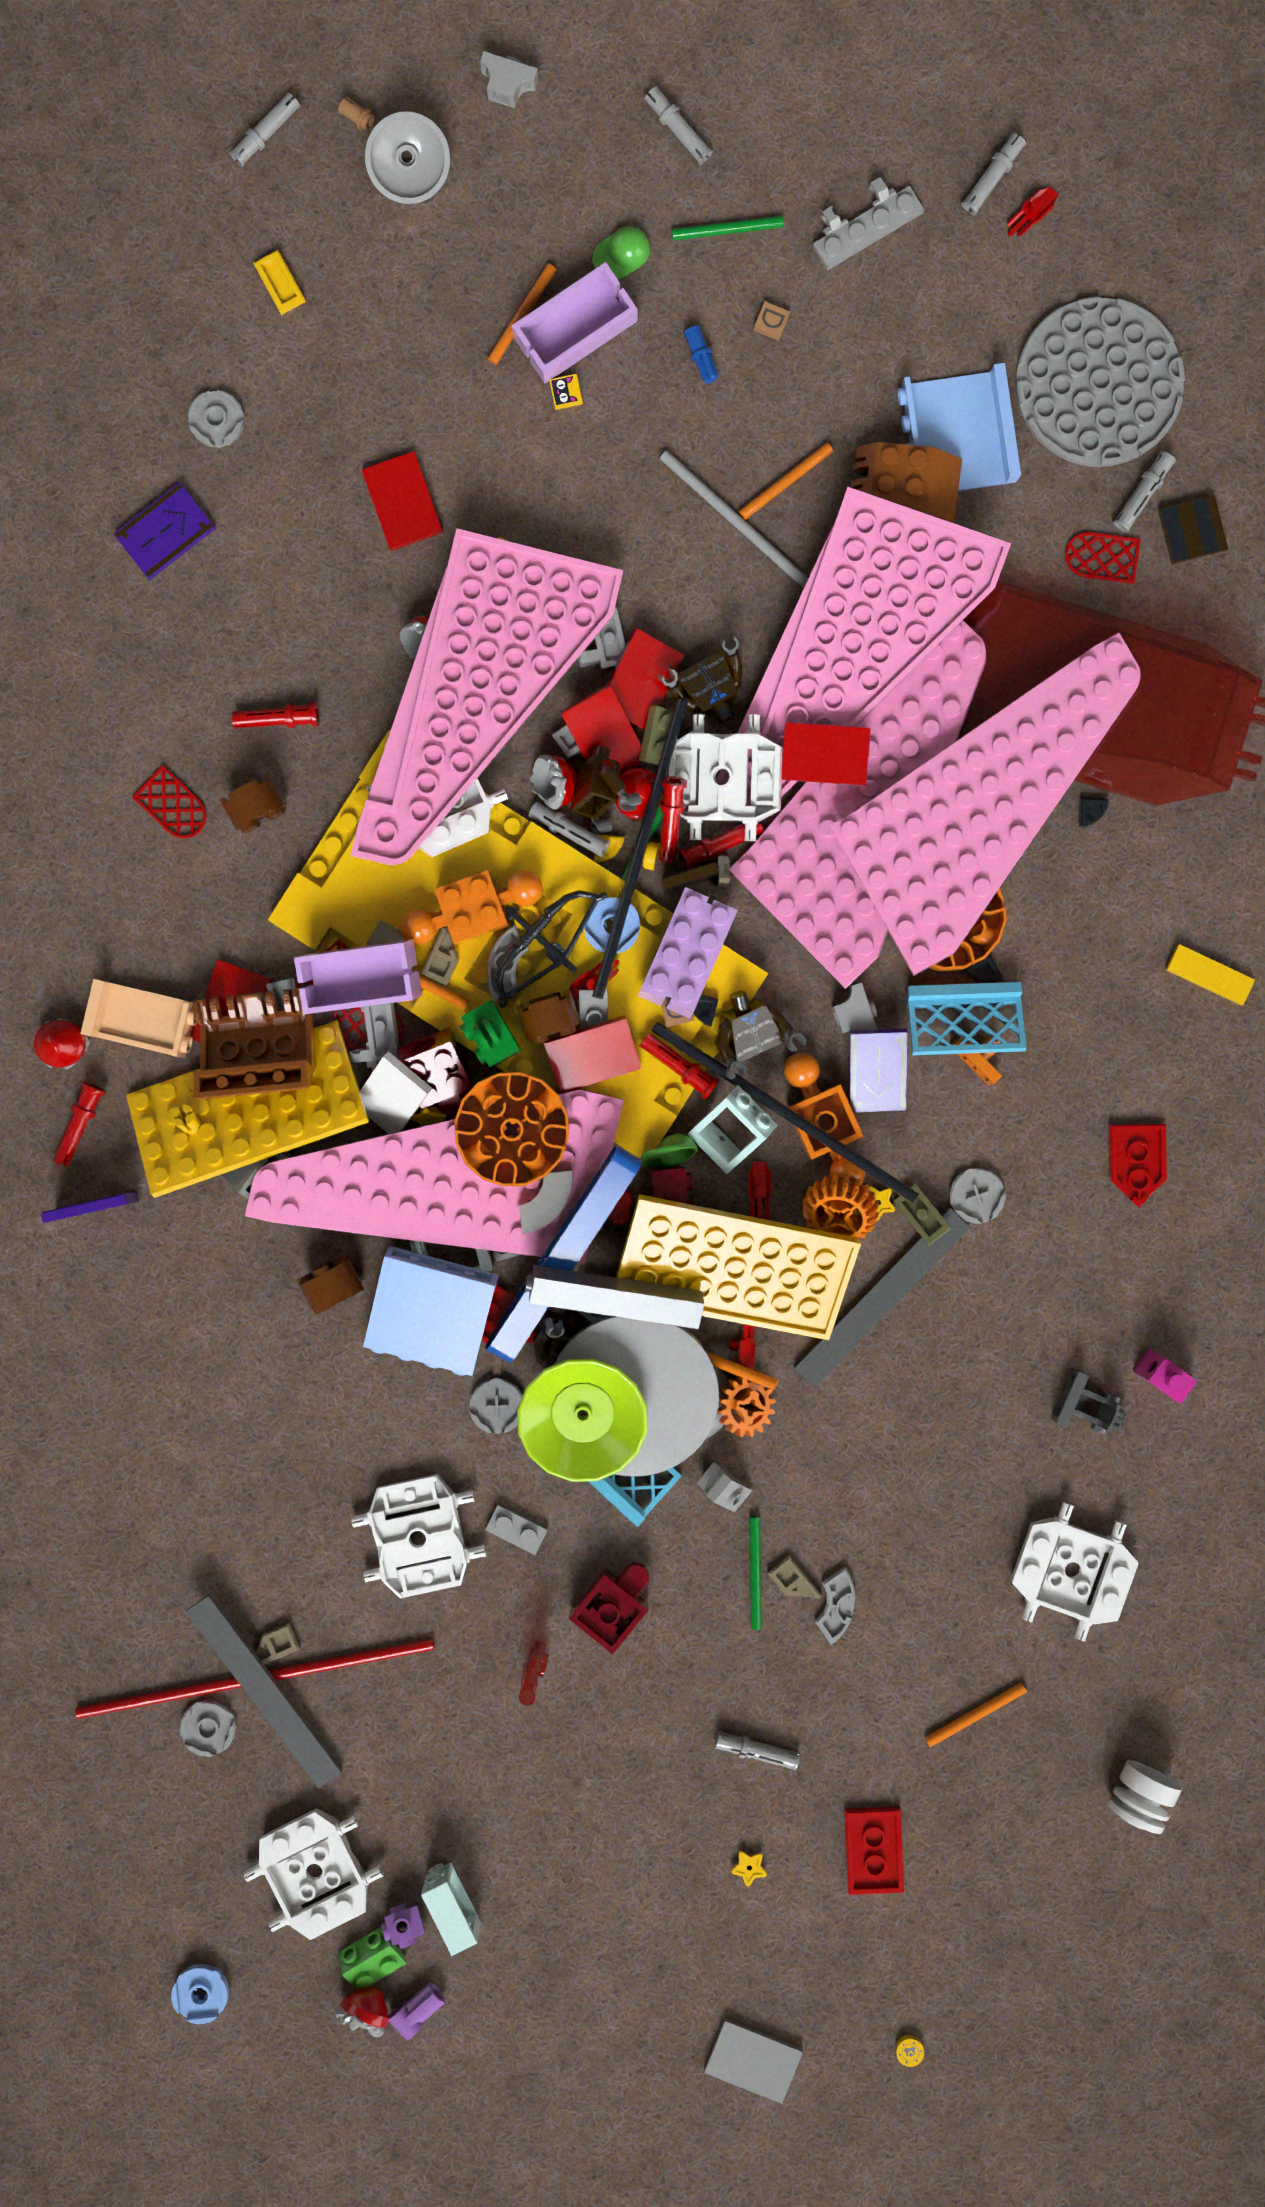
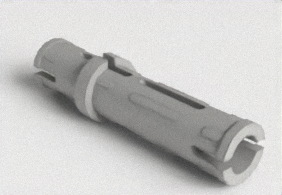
M658 86L653 87L649 91L651 96L646 94L644 100L658 114L661 124L667 125L698 161L699 165L703 164L708 159L706 156L710 157L712 155V149L705 144L679 113V107L676 104H671L659 90Z
M287 92L253 129L249 128L245 132L246 137L229 152L234 161L238 160L237 164L243 167L257 150L261 151L265 147L264 143L301 107L296 98L291 99L293 97L291 93Z
M1011 133L1002 149L992 156V163L967 198L962 202L961 205L966 211H969L970 208L972 209L970 212L972 215L978 213V210L1004 173H1008L1012 169V162L1022 148L1025 147L1026 142L1021 136L1015 140L1017 137L1016 133Z
M1161 451L1151 468L1143 473L1139 486L1113 521L1115 527L1128 533L1156 489L1161 488L1163 485L1162 480L1176 462V459L1171 454Z
M538 801L534 803L529 812L530 818L549 827L550 832L562 834L594 852L599 857H602L609 847L610 841L565 818L564 813L560 811L556 813Z
M719 1730L715 1740V1749L738 1754L739 1758H754L795 1771L799 1764L800 1752L751 1740L746 1735L740 1737Z

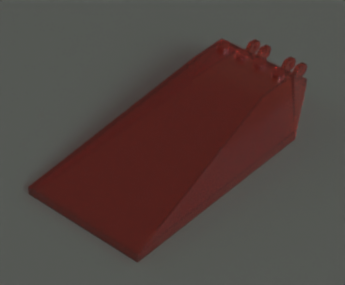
M999 580L995 588L963 619L983 640L986 649V663L958 740L1094 646L1120 633L1140 668V682L1136 691L1074 781L1153 806L1226 792L1230 790L1233 777L1247 781H1256L1257 773L1237 768L1239 760L1254 765L1261 764L1262 756L1242 751L1250 723L1265 727V716L1253 714L1255 706L1265 708V697H1258L1263 681L1210 645Z

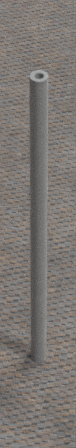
M666 450L661 455L660 460L803 589L805 588L809 578L670 452Z

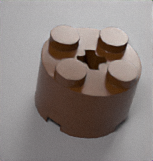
M270 774L263 776L265 782L261 781L258 783L257 779L228 793L230 800L227 798L220 799L236 831L241 830L242 833H249L261 826L258 821L264 818L274 820L285 814L283 807L286 806V803Z
M566 990L563 997H561L560 992L530 1000V1004L525 1009L523 1004L516 1006L526 1039H531L533 1045L548 1041L550 1034L559 1032L560 1036L574 1033L577 1031V1025L581 1023L571 990Z
M347 1253L332 1261L333 1266L329 1261L323 1264V1266L321 1265L313 1271L314 1276L310 1272L296 1280L315 1315L334 1307L335 1304L347 1300L364 1289Z

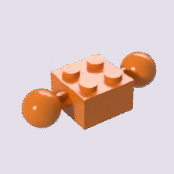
M488 870L434 889L441 910L431 914L422 909H414L407 912L400 923L401 935L405 940L413 939L414 945L420 946L430 942L435 936L437 929L447 926L452 941L456 946L508 927L509 924L502 906L511 902L519 906L535 904L542 896L543 883L536 873L529 870L517 871L509 878L507 886L497 890Z
M804 1052L795 1053L790 1056L784 1065V1076L790 1085L801 1089L805 1099L788 1106V1108L845 1145L864 1137L841 1085H836L820 1092L816 1083L820 1072L817 1060L812 1055ZM795 1126L809 1159H814L829 1152L833 1161L829 1170L830 1179H833L836 1174L840 1179H844L848 1175L851 1181L859 1178L860 1185L863 1183L865 1171Z

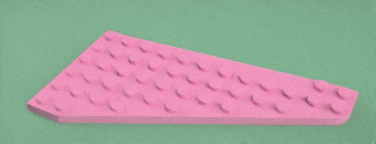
M847 487L835 523L737 734L748 732V715L750 714L760 715L759 732H761V736L781 747L784 745L785 723L853 727L995 588L1011 543ZM748 749L746 806H751L752 749ZM721 769L716 778V782L719 785H725L729 781L730 776L726 769ZM782 780L781 797L797 781Z
M456 528L449 562L357 826L351 852L352 857L386 865H398L406 862L413 856L613 617L623 570Z
M963 620L855 724L854 727L871 728L867 785L806 782L753 846L729 869L845 989L879 957L888 930L830 829V825L855 812L958 740L986 663V649L983 640Z
M1120 633L1094 646L867 804L830 825V829L913 976L955 953L1136 691L1140 682V668Z
M584 1090L558 1094L568 1114L569 1140L562 1160L551 1172L572 1170V1188L568 1201L559 1215L546 1226L530 1233L522 1234L519 1205L529 1202L539 1193L543 1185V1178L527 1186L503 1187L482 1180L464 1163L455 1144V1119L271 1162L263 1166L254 1176L245 1216L273 1223L542 1257L612 1150L624 1100ZM510 1121L507 1122L505 1134L512 1133L516 1136L519 1124L517 1122L515 1124H511ZM589 1246L577 1264L585 1265Z

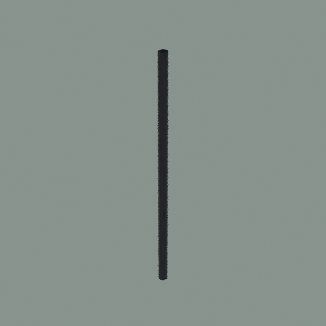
M677 699L592 994V997L600 1000L604 998L664 788L662 786V779L667 777L688 704L683 699Z
M659 1022L652 1028L651 1031L729 1083L736 1087L739 1086L752 1098L910 1202L914 1203L918 1197V1192L735 1073L734 1079L727 1078L725 1073L726 1066Z

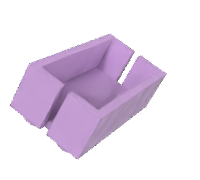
M605 262L513 324V338L527 359L530 357L531 365L544 384L549 382V379L555 378L636 323L638 320V309L624 288L620 290V282Z
M685 887L638 996L660 1006L667 996L671 1000L666 1009L690 1019L738 910L716 900L711 905L707 903L709 897Z
M413 939L309 953L294 957L298 983H304L312 979L314 983L299 989L303 1014L409 1001L422 996L419 972L412 969L413 966L417 965Z

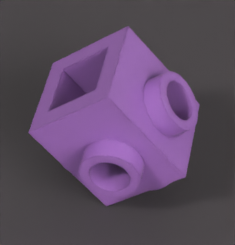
M405 1903L390 1908V1914L384 1917L386 1923L381 1924L385 1940H391L392 1946L399 1944L400 1949L415 1944V1938L426 1933L418 1904L406 1908ZM398 1922H406L407 1929L404 1931L400 1930Z

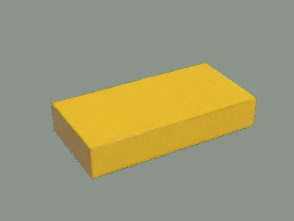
M278 250L253 263L281 315L306 302Z

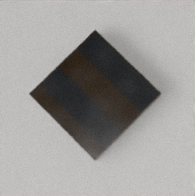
M1215 495L1163 507L1158 510L1171 565L1228 550Z
M711 862L662 878L661 887L663 893L668 894L717 878L719 874L717 863Z

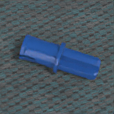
M699 325L692 326L683 333L692 353L691 361H695L703 383H713L718 379V373L711 358L712 350L706 345L701 327Z

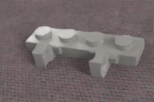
M881 177L877 178L869 185V190L874 191L876 194V201L872 203L873 208L850 222L847 219L840 221L839 216L835 215L832 211L833 206L822 211L821 218L827 227L823 229L825 237L813 243V248L825 269L828 271L923 214L924 209L910 186L896 193L894 188L888 190Z
M394 1003L361 1007V1012H364L368 1037V1042H366L367 1048L350 1051L351 1063L366 1061L367 1068L372 1067L373 1072L387 1052H390L398 1059V1048L400 1046Z

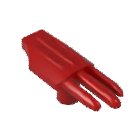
M1050 186L1046 189L1037 190L1023 203L1022 209L1008 222L1007 227H1010L1024 215L1008 232V236L1014 235L1028 220L1030 222L1017 234V237L1025 234L1035 223H1039L1054 208V203L1059 195Z
M614 960L612 968L619 963V960ZM602 961L591 970L585 971L570 984L568 990H571L575 1004L578 1003V989L594 990L598 973L596 975L594 973L600 969ZM618 968L610 973L609 980L619 972Z
M752 1162V1168L748 1173L750 1216L755 1217V1198H757V1218L762 1219V1198H765V1220H768L770 1216V1196L772 1195V1174L769 1172L766 1162Z
M744 1324L743 1338L740 1340H730L729 1349L730 1351H739L738 1362L740 1365L753 1369L756 1346L754 1338L755 1326Z

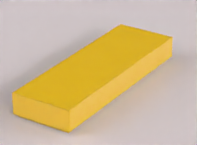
M1180 944L1176 946L1165 969L1240 1006L1244 1005L1255 982V979Z

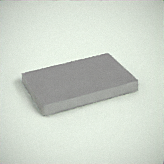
M725 2017L704 2067V2073L782 2104L803 2054V2049Z

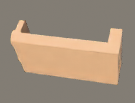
M93 979L81 1034L186 1058V1053H189L192 1048L193 1038L190 1036L192 1028L197 1024V1021L193 1018V1002Z

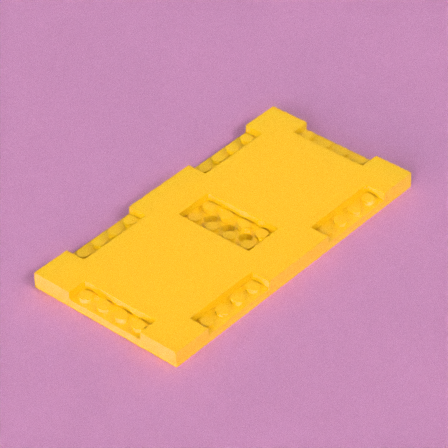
M389 730L359 776V782L300 874L297 873L268 918V921L313 950L324 952L339 938L348 948L367 946L366 944L380 920L400 930L403 916L411 910L422 909L430 914L441 910L434 889L486 870L489 871L496 890L507 886L509 878L517 871L529 870L536 873L543 883V893L541 898L533 905L539 908L541 914H544L546 907L556 902L563 895L577 890L598 895L605 892L607 894L606 898H620L625 881L502 803L493 805V809H491L489 833L434 857H430L420 849L409 860L398 865H386L352 857L351 852L357 826L369 795L366 786L373 784L390 734ZM634 889L630 904L639 915V935L631 948L622 953H616L614 960H619V963L612 968L611 972L616 968L619 969V972L608 981L606 989L608 996V1020L623 1015L626 1016L642 1069L575 1090H584L624 1100L614 1142L641 1158L642 1154L646 1151L658 1147L694 1088L689 1084L684 1085L680 1080L682 1077L662 1064L643 1048H640V1043L651 1032L652 1035L690 1063L699 1062L651 1031L657 1022L666 1027L662 1007L639 997L638 994L673 913ZM579 897L569 901L552 917L551 922L540 934L551 944L558 942L566 950L593 900ZM511 902L502 906L509 924L508 927L457 946L454 944L459 962L448 986L427 977L468 999L469 1003L465 1010L421 988V997L397 1003L440 1031L450 1027L456 1041L474 1052L478 1046L474 1039L471 1041L467 1040L461 1030L460 1025L464 1023L461 1017L487 1001L492 1000L522 1049L520 1053L496 1067L504 1072H522L542 1079L557 1094H561L544 1042L533 1045L531 1039H526L516 1006L523 1004L525 1009L530 1004V1000L560 992L561 997H563L565 991L569 989L570 984L585 971L594 968L603 960L604 953L596 950L588 942L585 929H583L568 957V960L577 968L575 973H572L562 964L509 998L507 1005L504 1008H500L499 1003L501 999L495 1002L489 990L487 967L493 946L499 937L515 924L514 918L509 920L505 910L507 905L519 907V905ZM611 918L605 921L607 924L605 931L608 933L611 932L613 925ZM442 928L436 930L435 936L427 944L414 945L417 960L414 971L418 970L419 974H421ZM518 929V931L520 932L521 936H523L524 933H526V932H523V931H521L520 929ZM536 939L529 944V950L521 956L516 967L518 985L553 964L546 956V948ZM337 945L331 950H337ZM722 945L702 992V995L719 999L712 1026L704 1025L693 1014L694 1021L666 1028L714 1058L718 1053L715 1039L718 1027L721 1024L720 1015L733 1008L730 995L743 990L746 991L748 1000L751 1001L768 973L727 946ZM576 1003L575 1005L579 1015L578 1003ZM559 1032L550 1034L549 1038L559 1036L560 1034ZM699 1063L700 1068L703 1071H706L707 1067Z

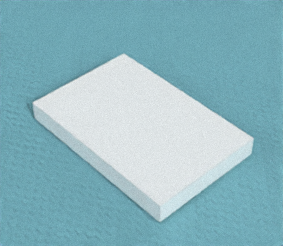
M387 1052L360 1090L367 1116L388 1134H393L404 1129L432 1088L395 1056Z

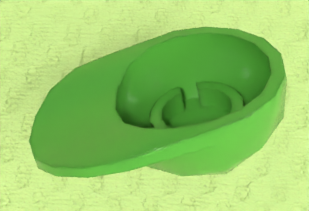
M628 225L619 228L596 246L592 262L595 269L606 262L616 278L621 279L640 268L647 261L650 254V243L646 234L641 229Z
M678 1133L669 1135L661 1141L657 1149L649 1150L642 1154V1164L647 1168L672 1167L693 1157L697 1153L698 1147L691 1137Z

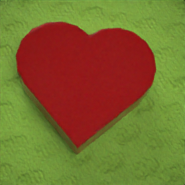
M625 1190L608 1216L610 1221L616 1225H623L630 1218L628 1207L631 1205L632 1196L628 1190Z

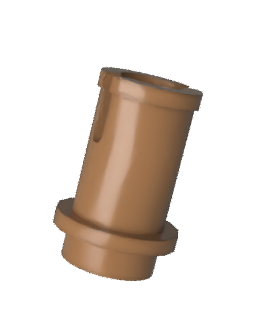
M348 96L343 98L339 104L338 112L357 124L359 130L369 131L373 127L376 117L370 108H363Z

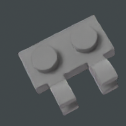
M617 608L614 609L613 617L594 638L596 649L583 651L578 657L580 668L600 663L601 671L616 667L625 648Z

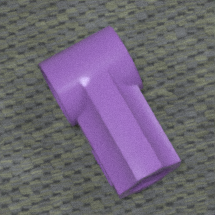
M429 1982L410 2000L402 2001L400 2003L401 2007L398 2009L395 2007L389 2014V2022L408 2041L419 2032L424 2025V2021L445 2003V1998L438 1987Z

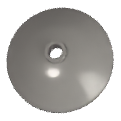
M401 111L384 117L372 129L365 147V164L372 183L384 196L399 203L415 204L431 198L443 186L449 172L450 152L444 134L432 120L416 112ZM406 150L410 151L412 155L411 159L407 162L401 159L402 152Z

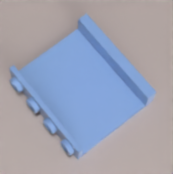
M1005 363L994 364L991 371L987 373L911 383L910 377H904L901 388L897 390L899 405H904L905 416H902L901 423L903 433H908L909 443L906 445L935 447L962 458L958 491L1018 481L1021 476Z
M389 1246L384 1256L363 1347L379 1354L388 1353L396 1355L405 1361L414 1360L422 1362L431 1368L440 1367L448 1369L457 1375L472 1376L499 1275Z

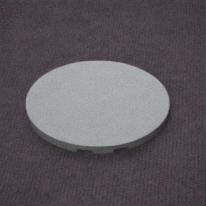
M1100 296L1087 297L1057 308L1033 330L1018 361L1016 396L1021 414L1028 428L1048 450L1067 461L1079 465L1093 467L1114 466L1143 455L1152 449L1169 431L1183 401L1184 365L1174 343L1173 336L1165 325L1151 312L1133 302L1120 298L1116 300L1101 298Z
M607 1316L598 1319L597 1322L577 1332L566 1343L558 1359L555 1361V1364L566 1359L594 1358L620 1368L637 1384L647 1405L648 1432L639 1454L622 1471L615 1475L646 1476L677 1466L702 1445L713 1427L719 1403L716 1371L712 1360L702 1347V1344L688 1330L680 1326ZM580 1410L578 1414L580 1416H586L588 1412L586 1410Z

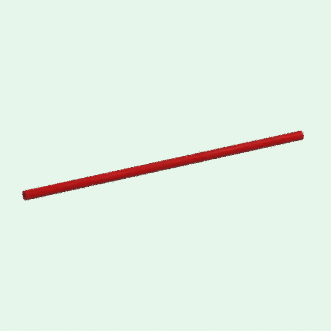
M432 1638L268 1671L275 1680H281L435 1650ZM235 1677L77 1707L75 1714L76 1718L80 1719L240 1688L242 1686Z

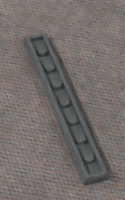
M948 1208L941 1215L951 1227V1230L930 1246L920 1237L834 1325L830 1339H821L794 1366V1369L814 1388L971 1228L951 1208Z
M211 1593L186 1610L187 1615L316 1786L321 1788L340 1775L343 1770Z

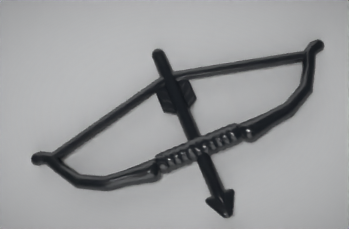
M577 890L565 894L556 902L546 907L544 914L533 925H530L518 913L520 911L519 908L508 905L505 907L509 920L514 918L527 931L517 941L516 945L510 946L507 954L498 966L495 982L501 998L500 1008H504L507 1005L509 998L562 964L572 973L577 971L576 966L568 960V957L597 903L607 897L605 892L598 895ZM579 897L592 899L593 901L566 950L558 942L551 944L540 934L551 922L552 917L566 903ZM536 939L546 948V956L553 964L513 990L505 993L502 982L505 970L515 957Z

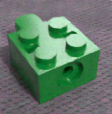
M492 1000L487 1001L461 1017L464 1023L460 1025V1028L467 1040L471 1041L474 1039L478 1046L474 1052L482 1065L488 1064L489 1067L494 1068L522 1051Z

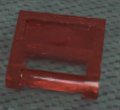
M535 1640L522 1677L519 1692V1701L526 1706L534 1703L536 1698L535 1690L538 1686L537 1676L543 1678L548 1663L549 1653L545 1652L546 1643Z

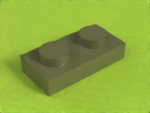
M657 705L650 706L639 761L658 767L673 711Z
M915 1184L911 1189L918 1192L919 1195L914 1203L903 1196H899L894 1200V1203L930 1246L950 1231L951 1227Z

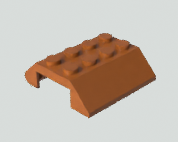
M876 442L856 447L854 459L856 463H854L853 470L860 474L868 473V477L852 480L851 488L954 523L962 458L935 447Z
M300 988L293 989V996L291 989L283 990L282 1000L285 1008L283 1011H278L273 991H266L265 996L263 992L238 994L237 999L235 995H228L227 1007L229 1016L223 1017L218 997H211L210 1002L208 998L194 999L193 1018L200 1025V1071H194L195 1100L309 1088L315 1072L313 1013L303 1014Z

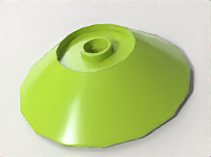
M594 1358L566 1359L545 1368L526 1387L517 1409L518 1435L528 1456L547 1473L571 1482L599 1481L622 1471L639 1454L648 1432L647 1405L637 1384L620 1368ZM580 1410H586L588 1414L586 1416H580L578 1412Z

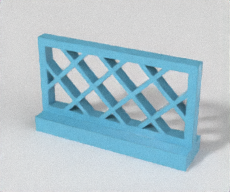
M1021 982L908 986L906 1008H908L912 1055L1026 1051ZM1015 1005V1015L1010 1020L998 1012L1002 1006ZM982 1006L989 1014L980 1021L970 1013L974 1007ZM954 1007L961 1015L952 1022L942 1014L946 1008ZM926 1008L933 1015L926 1023H923L915 1016V1009ZM992 1016L1005 1025L997 1034L985 1025ZM964 1017L976 1025L969 1035L957 1026ZM936 1018L948 1026L940 1036L928 1027ZM1009 1028L1018 1035L1019 1043H1007L1000 1036ZM981 1029L992 1039L988 1044H979L972 1037ZM953 1030L964 1040L959 1045H951L944 1038ZM924 1031L936 1040L931 1046L918 1047V1037Z
M673 1467L668 1469L667 1471L673 1477L665 1485H654V1474L650 1475V1485L635 1486L634 1476H630L631 1486L619 1487L615 1483V1474L611 1475V1478L606 1477L599 1481L588 1482L638 1527L645 1520L646 1515L681 1478V1475ZM660 1488H662V1489L655 1495V1489H660ZM623 1490H631V1497ZM635 1490H651V1501L644 1509L635 1502Z

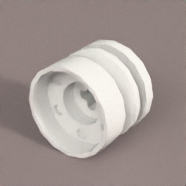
M1127 1760L1119 1778L1129 1789L1116 1786L1113 1793L1117 1797H1110L1107 1805L1114 1813L1131 1825L1152 1833L1162 1834L1166 1827L1162 1821H1168L1170 1815L1160 1805L1174 1807L1181 1794L1182 1787L1165 1774L1134 1760Z

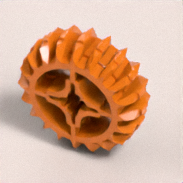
M837 1174L833 1179L825 1175L822 1181L816 1180L813 1186H809L806 1197L803 1199L802 1213L803 1218L806 1219L807 1226L812 1227V1229L855 1238H865L868 1232H872L878 1220L879 1204L878 1200H875V1192L869 1191L868 1184L860 1185L859 1178L851 1181L848 1175L844 1179H840Z

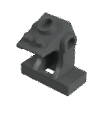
M1073 1368L1052 1420L1067 1428L1072 1415L1092 1422L1090 1428L1105 1435L1108 1431L1115 1432V1430L1121 1429L1127 1416L1126 1411H1124L1126 1406L1120 1404L1121 1398L1105 1392V1395L1102 1396L1085 1389L1084 1387L1089 1376ZM1086 1396L1101 1402L1095 1417L1080 1411Z

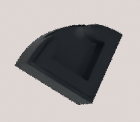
M1079 799V827H1086L1097 822L1107 810L1109 799Z
M989 954L985 959L964 969L972 978L974 977V979L976 978V980L978 979L982 982L997 981L1004 978Z
M701 994L693 1014L701 1023L711 1027L719 999Z

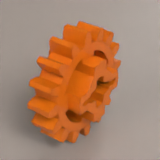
M737 1376V1382L729 1379V1388H720L724 1395L723 1398L719 1397L721 1407L718 1408L717 1413L723 1415L719 1419V1423L726 1425L725 1430L731 1433L735 1432V1435L743 1437L744 1434L753 1437L754 1430L762 1433V1424L770 1425L771 1423L767 1418L768 1415L775 1414V1411L770 1409V1405L774 1404L776 1399L768 1397L772 1393V1389ZM740 1404H742V1405L749 1404V1405H752V1407L743 1408V1407H740L739 1405H740Z

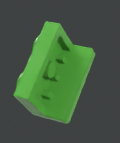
M379 1927L338 1953L342 1976L356 1990L371 1986L407 1964L403 1952L396 1945L392 1946L391 1940H385L382 1927Z

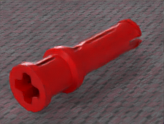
M316 701L311 702L310 705L294 706L293 703H288L284 708L232 711L234 729L286 725L291 729L295 728L296 725L308 724L318 727L320 723L319 708Z
M668 776L662 779L664 795L663 800L660 802L663 822L659 861L675 863L677 861L680 814L685 810L683 794L684 789L687 787V780L677 776Z
M761 823L756 824V835L764 833ZM741 824L711 840L703 838L699 844L687 850H679L686 869L695 868L707 861L713 862L718 854L744 842L745 824Z
M651 1032L645 1036L639 1045L640 1048H643L662 1064L682 1077L680 1080L684 1085L689 1084L700 1092L703 1099L708 1097L719 1082V1078H713L703 1071L699 1063H690L652 1035Z
M88 1082L81 1083L82 1090L78 1100L71 1106L73 1115L52 1159L57 1164L62 1165L64 1163L66 1167L70 1166L89 1119H93L97 1114L95 1109L100 1097L106 1093L104 1089Z

